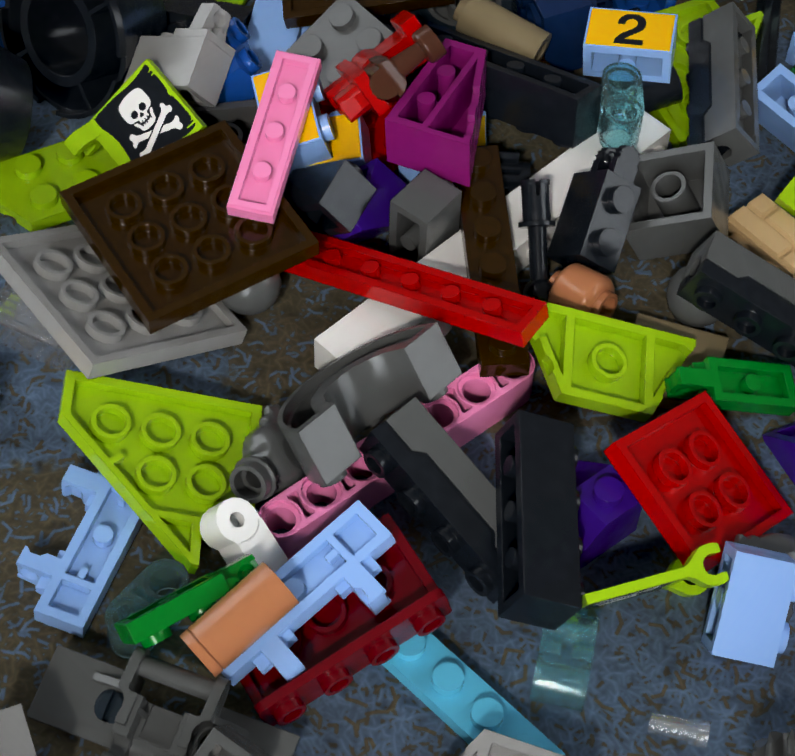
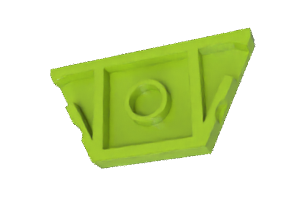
M65 141L0 162V213L12 216L16 219L17 224L30 232L44 230L72 220L61 204L59 192L119 166L102 145L92 156H86L84 152L79 156H74L64 144Z
M547 302L549 318L530 339L554 401L644 423L654 414L663 399V394L666 391L664 379L675 372L678 366H682L687 356L696 347V339L550 302Z

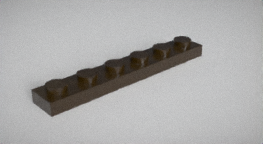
M498 145L477 146L470 187L455 183L456 188L462 191L460 225L467 278L520 294ZM474 332L480 377L529 374L530 360L527 344L522 348Z

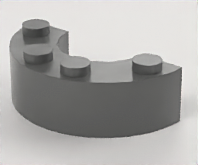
M438 322L405 328L364 344L319 370L287 398L279 410L277 422L308 480L319 484L320 487H329L344 479L348 473L346 469L362 457L354 439L363 430L378 425L383 421L386 414L403 407L414 397L422 403L438 400L448 392L447 386L459 377L462 371Z

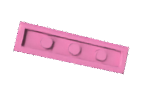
M276 50L226 206L228 215L274 224L322 69L321 59Z

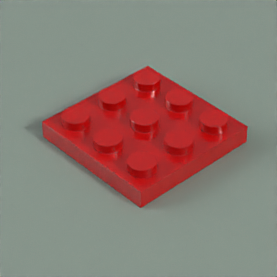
M706 390L620 438L603 451L682 565L686 563L688 557L696 548L707 543H718L721 552L712 556H706L703 562L705 570L709 571L720 563L725 541H734L737 534H743L746 537L750 535L761 536L794 513Z

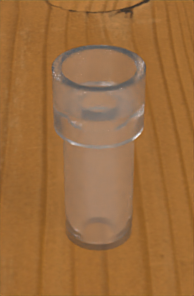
M651 711L647 733L687 741L688 745L706 748L711 721L693 717L692 720Z

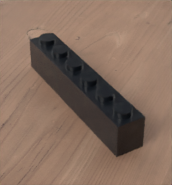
M400 12L374 17L394 33L396 30L390 20ZM416 17L422 26L424 24L428 25L441 42L447 38L486 49V97L483 111H486V118L498 119L516 126V129L523 133H534L552 140L555 145L573 149L597 133L602 84ZM428 61L406 77L408 85H411Z

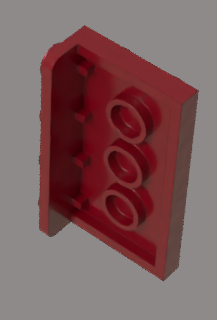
M389 513L378 520L392 533L396 543L376 560L382 571L374 578L387 591L386 594L392 602L375 615L354 592L349 594L344 600L339 595H336L294 633L298 641L289 649L302 662L307 671L287 682L275 667L265 675L255 667L240 680L253 702L256 712L264 723L272 726L276 724L283 726L297 720L305 713L307 704L323 694L330 696L342 691L353 681L354 674L370 664L378 666L387 662L398 653L399 645L416 634L418 636H425L434 632L445 622V616L452 612L446 595L441 588H438Z

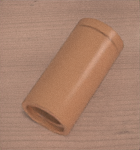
M262 562L190 625L188 629L181 633L179 637L216 678L223 669L225 670L291 611L299 601L281 579Z

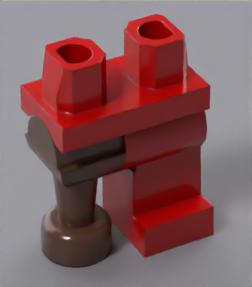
M405 10L401 11L390 20L396 30L392 35L374 49H364L358 52L351 62L344 59L335 66L341 77L326 87L323 93L339 114H343L351 123L369 109L378 116L384 114L390 109L385 100H389L396 95L402 96L406 89V77L426 61L435 63L447 54L445 47L433 30L426 24L422 26L414 14Z

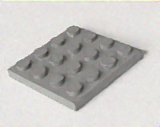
M76 225L0 237V274L87 379L242 344L247 328L222 301L150 334Z

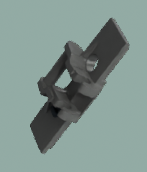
M58 645L26 715L30 719L108 749V752L103 751L101 756H194L199 749L202 738L210 733L213 727L225 724L230 725L270 756H294L301 738L291 732L223 707L230 690L231 680L221 676L217 680H213L150 656V650L141 646L135 648L126 668L122 669ZM144 678L205 700L206 704L201 715L196 716L185 712L183 716L148 702L144 696L140 695L145 683Z

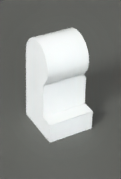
M231 497L209 508L202 515L200 521L201 536L209 547L220 552L227 565L246 554H253L258 565L264 562L275 573L289 560L262 517L259 516L255 508L247 500Z

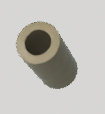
M461 0L453 14V20L457 21V32L539 62L544 56L552 38V34L491 0Z

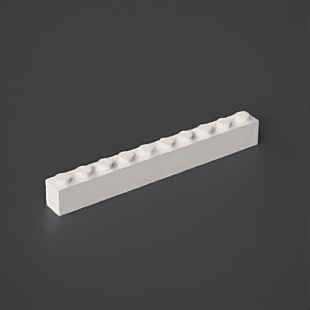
M631 102L598 126L596 134L573 149L569 148L529 178L536 179V181H539V179H550L551 221H555V226L546 228L547 253L574 173L590 171L593 161L596 160L595 155L598 154L597 151H601V148L608 147L610 149L619 148L621 145H634V148L640 154L667 150L671 133L670 128ZM520 185L505 196L517 276L523 268L529 265L528 229L518 228V223L523 222ZM461 230L416 263L467 278ZM368 298L314 339V367L321 370L352 350L405 328L438 322L445 336L454 325Z

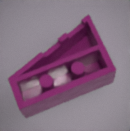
M445 38L442 44L447 54L435 63H430L429 61L426 63L385 118L387 161L419 172L426 169L442 179L470 187L486 97V49Z

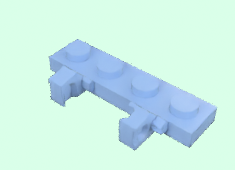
M70 464L62 478L61 489L63 496L72 494L81 498L85 504L86 513L66 551L60 550L57 557L48 553L41 556L34 554L25 545L16 561L18 569L17 576L36 585L35 591L41 594L34 608V619L84 638L143 521L99 470L97 473Z
M359 500L354 502L275 572L299 603L225 670L223 669L221 674L226 679L231 680L233 687L255 667L263 675L275 667L287 682L307 671L302 662L289 649L298 641L294 633L336 595H339L344 600L349 594L354 592L375 615L392 602L386 594L387 591L374 577L382 571L376 560L391 548L396 541L392 533Z

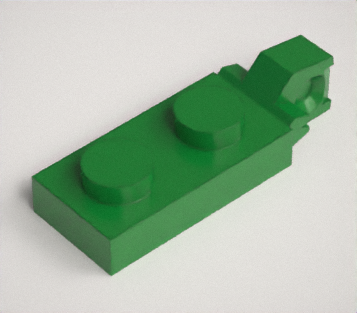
M707 356L702 362H692V365L688 367L678 366L675 372L664 379L667 397L689 400L706 390L719 410L790 416L795 412V385L790 365Z
M246 554L217 571L203 575L114 623L123 644L136 645L141 643L143 648H148L170 637L173 634L170 628L172 624L187 616L191 622H195L218 602V599L227 594L258 566L253 554Z

